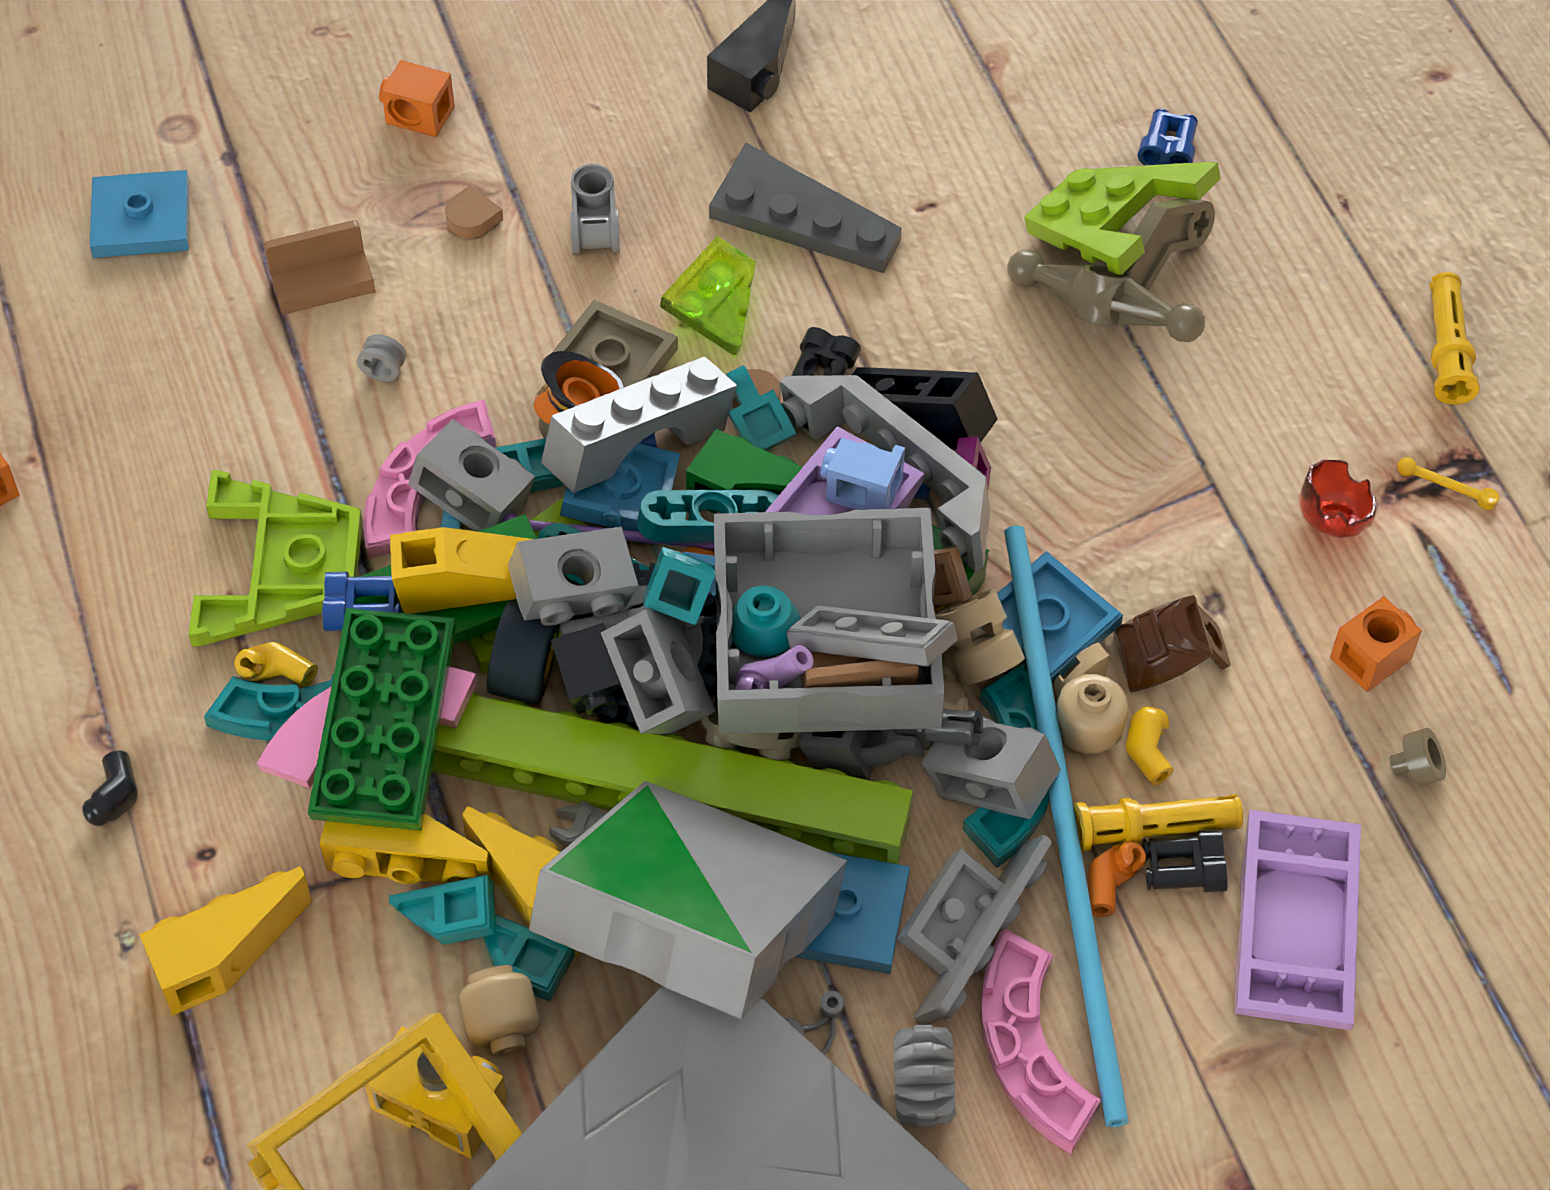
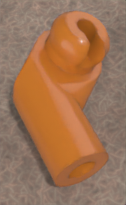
M1127 841L1123 844L1114 845L1093 859L1089 864L1088 892L1093 916L1106 917L1113 915L1116 910V888L1134 877L1138 870L1145 865L1146 854L1138 843Z

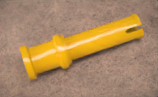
M1442 272L1433 276L1432 282L1430 281L1429 283L1437 342L1430 355L1432 366L1437 370L1438 375L1434 383V393L1440 402L1459 405L1473 400L1480 390L1478 378L1473 374L1472 365L1476 360V352L1474 346L1466 338L1461 279L1455 273Z
M1236 793L1227 796L1182 799L1149 804H1138L1135 799L1132 800L1130 797L1120 798L1117 804L1088 807L1085 802L1073 804L1081 852L1090 851L1092 845L1120 842L1123 844L1127 841L1140 843L1142 838L1188 834L1198 832V830L1240 829L1243 825V807L1241 799L1237 797Z

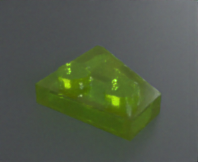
M716 236L662 295L660 307L736 357L740 352L756 261L719 236Z

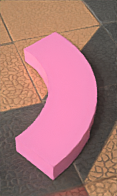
M484 399L462 405L431 419L426 423L427 428L416 434L408 442H401L387 457L379 469L380 475L371 494L368 495L365 505L364 537L368 559L391 554L390 534L417 531L418 515L425 496L408 485L417 454L452 419L468 430L476 432L485 442L494 448L496 447L495 435Z
M449 667L440 724L457 728L478 682L475 673ZM331 687L309 700L280 727L267 744L257 762L261 771L311 788L314 781Z
M1004 929L1000 933L994 945V953L987 963L982 988L981 1023L987 1055L998 1081L1017 1110L1048 1140L1069 1154H1072L1098 1111L1101 1099L1084 1089L1065 1071L1056 1059L1053 1051L1048 1049L1043 1037L1040 1024V990L1045 975L1052 964L1053 954Z

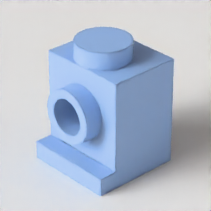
M841 438L836 449L828 448L821 466L820 477L827 479L826 501L855 510L890 509L903 480L905 447L895 445L892 452H888L870 443H858Z

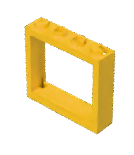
M438 1012L425 1015L249 1142L247 1147L255 1158L249 1161L247 1165L264 1190H305L277 1149L418 1046L496 1160L522 1135V1132L441 1013Z

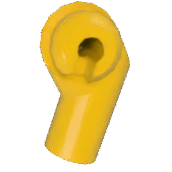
M277 642L264 643L243 649L236 655L234 660L236 672L249 681H262L285 676L304 688L314 681L318 672L316 664Z
M1145 706L1139 709L1131 718L1125 749L1152 785H1159L1166 781L1174 771L1173 767L1157 748L1159 739L1164 733L1162 729L1169 728V717L1160 708Z

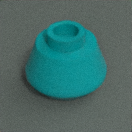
M767 585L753 587L743 593L732 607V642L744 653L756 657H772L782 654L790 649L786 631L801 619V615L793 602L780 589Z

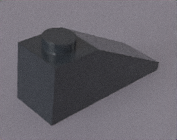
M767 0L707 55L708 90L750 113L764 99L768 100L775 94L779 86L795 21L796 0Z
M857 367L851 374L859 376L952 450L957 449L958 438L978 436L981 443L998 420L978 372Z

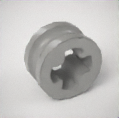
M376 334L367 337L363 345L364 350L360 352L357 358L359 369L376 381L392 382L396 380L400 373V367L403 366L407 357L404 347L389 336Z

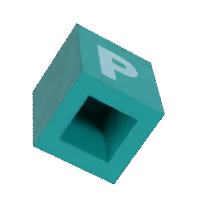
M662 546L643 596L644 607L696 625L716 575L714 566Z

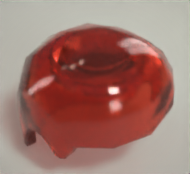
M1320 460L1309 467L1299 494V506L1303 518L1313 528L1329 536L1349 538L1360 534L1372 525L1378 507V502L1370 490V481L1368 479L1363 481L1354 480L1349 474V464L1346 461Z

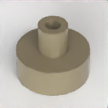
M1424 728L1405 734L1402 741L1403 752L1391 755L1389 759L1393 773L1396 776L1411 773L1413 779L1420 786L1444 780L1446 777L1445 758L1440 743L1433 731L1429 728Z

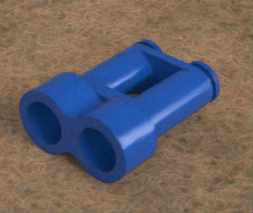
M1156 109L1152 115L1148 134L1142 138L1137 155L1139 161L1143 165L1193 163L1195 156L1193 140L1198 124L1197 118L1192 114L1177 115L1169 113L1166 109ZM1169 130L1176 132V136L1173 137L1166 135L1167 131Z
M348 572L325 573V595L322 609L324 631H342L346 608L401 613V604L397 603V592L392 576L349 577ZM364 596H387L389 602L357 604V598Z

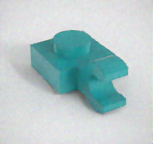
M744 365L726 373V376L737 385L734 399L740 406L730 410L728 416L740 437L747 439L754 446L768 451L796 436V431L774 389L760 396Z

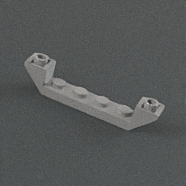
M857 375L786 376L780 380L783 397L781 405L793 428H801L815 441L832 432L836 427L847 423L855 433H863L879 449L892 452L895 445L905 447L904 462L924 473V481L921 485L925 483L944 502L942 506L937 508L940 525L938 539L942 548L958 546L962 561L972 570L977 572L984 567L990 520V506L985 475Z

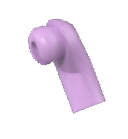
M796 645L779 657L747 663L735 675L737 682L735 690L770 689L769 681L778 680V689H781L804 674L807 669L812 668V654L806 647Z

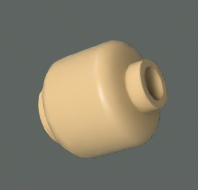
M1083 674L1071 679L1062 688L1056 708L1062 742L1072 750L1084 754H1100L1112 749L1122 737L1128 713L1127 697L1120 685L1109 677L1098 674Z
M511 965L490 967L468 976L469 985L465 986L458 996V1004L468 1041L478 1047H490L493 1056L505 1055L525 1048L524 1038L535 1032L540 1025V1015L530 979L522 973H514Z

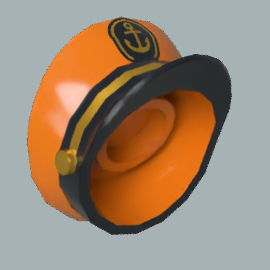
M552 352L543 359L541 364V372L546 383L536 394L533 403L534 410L540 419L550 425L552 415L624 387L621 379L602 364L575 352Z

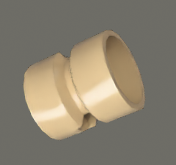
M995 589L976 593L965 602L951 604L935 613L936 619L948 620L955 624L958 640L951 645L954 646L955 651L950 658L962 686L992 678L1013 668L1025 659L1013 630L1004 629L1002 626L1007 616ZM982 627L985 634L972 639L970 631Z

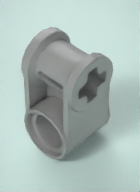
M583 165L576 169L571 179L572 212H570L572 253L576 255L580 254L582 249L611 248L613 253L620 252L618 209L615 210L613 175L608 168L602 165Z

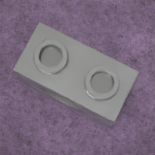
M452 419L417 454L408 485L473 531L479 532L500 524L507 513L517 514L525 506L535 475L527 471L518 461L510 459L485 442L479 434L468 430Z
M622 527L517 542L508 563L518 606L524 620L540 618L543 625H557L568 621L574 615L593 613L596 617L617 614L627 607L638 587ZM564 574H573L579 577L584 585L577 586L571 584L565 579Z
M645 609L601 632L640 734H672L716 712L679 619L655 610Z
M984 717L982 734H976L980 737L978 746L934 742L922 760V764L939 797L1026 819H1031L1061 770L1045 734L1029 727L1021 729L998 724Z

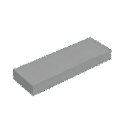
M826 606L814 607L786 631L790 649L796 645H802L812 652L929 666L958 640L955 624L948 620Z

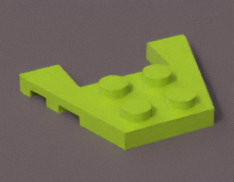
M1218 162L1076 169L1069 173L1064 181L1048 195L1044 196L1024 216L1027 233L1062 250L1069 248L1070 245L1080 250L1082 259L1092 264L1100 259L1106 262L1109 272L1122 275L1145 253L1141 235L1118 231L1156 195L1199 201L1221 179Z
M211 470L206 504L209 519L259 520L249 595H194L188 633L191 645L203 646L322 614L325 595V573L348 572L349 577H357L363 524L361 509L299 492L297 497L273 491L271 484L253 479L251 484L232 480L228 472Z

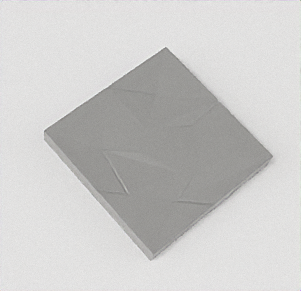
M661 986L470 1190H970V1188L847 1075L833 1065L823 1053L763 998H760L742 1019H739Z

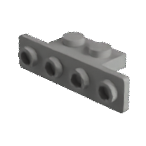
M1044 834L1021 845L999 879L962 849L951 853L897 938L899 942L940 974L914 1015V1018L922 1025L941 1017L945 1019L952 1017L964 1003L968 993L963 988L970 976L978 973L989 962L995 950L990 944L997 932L1004 930L1015 919L1021 909V904L1017 902L1024 888L1030 887L1038 880L1047 866V862L1043 857L1051 846L1052 841Z

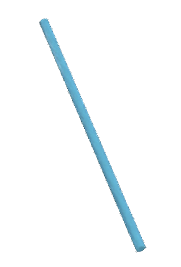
M1015 525L1005 529L1004 535L1037 728L1040 733L1046 735L1061 769L1048 792L1105 1125L1107 1127H1120L1128 1124L1129 1119L1024 527Z

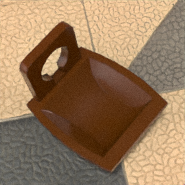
M1194 595L1176 599L1147 610L1113 631L1131 693L1172 680L1196 667L1209 657L1222 669L1231 666L1219 626L1198 605Z

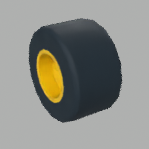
M509 601L503 610L491 652L487 676L488 693L532 704L540 703L548 684L555 656L551 639L559 637V624L543 625L540 618L525 621L518 602Z

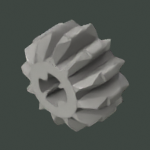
M914 1025V1028L899 1029L893 1041L897 1118L902 1125H917V1127H935V1124L950 1123L956 1114L953 1036L947 1028H932V1025Z

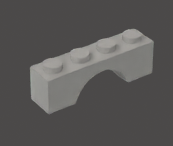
M704 356L562 411L551 417L541 463L573 493L612 478L627 454L639 442L654 432L668 428L689 446L710 437L715 429L724 431L737 385Z

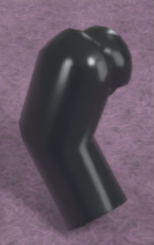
M113 751L103 757L102 763L106 781L92 793L91 798L86 800L82 806L84 818L94 826H103L108 821H115L137 800L138 790L129 754L125 751Z

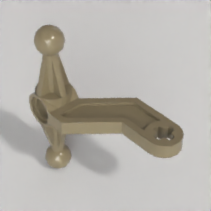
M1184 198L1151 204L1133 233L1134 235L1142 236L1145 253L1122 275L1109 272L1107 265L1102 264L1045 265L1038 253L1026 249L1017 251L1010 257L1007 264V272L1011 281L1018 286L1030 287L1038 282L1077 311L1076 316L1086 322L1104 326H1166L1172 338L1179 342L1189 343L1196 340L1204 331L1205 317L1201 309L1194 304L1182 303L1172 308L1149 292L1171 253L1198 247L1206 241L1214 224V206L1211 202L1203 199L1198 201Z

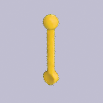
M1411 457L1401 458L1397 463V470L1402 476L1415 475L1474 498L1483 509L1492 510L1499 501L1500 496L1496 490L1492 488L1478 490L1417 466V463Z

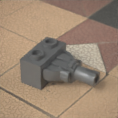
M943 709L941 728L802 732L799 746L814 769H836L844 772L847 776L870 781L874 767L891 764L904 755L923 756L924 750H928L934 742L978 746L980 737L976 734H982L983 717L979 710L959 711Z

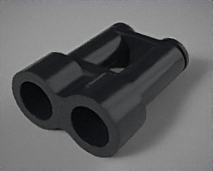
M810 327L807 329L800 344L802 353L791 376H813L817 365L826 367L823 376L844 375L847 369L853 368L861 352V346L851 337L844 335L833 336L824 329Z
M1221 829L1198 830V836L1149 838V841L1143 839L1146 861L1150 858L1151 870L1146 868L1148 890H1151V887H1153V890L1203 887L1204 893L1227 891V867ZM1185 857L1192 859V865L1158 867V861L1162 858Z

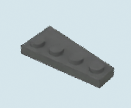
M748 143L744 144L709 204V218L881 273L885 272L901 241V227Z

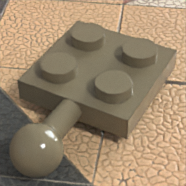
M593 300L553 352L569 351L581 354L612 370L621 379L623 387H627L658 375L678 350V336ZM539 418L540 433L544 438H547L549 424Z

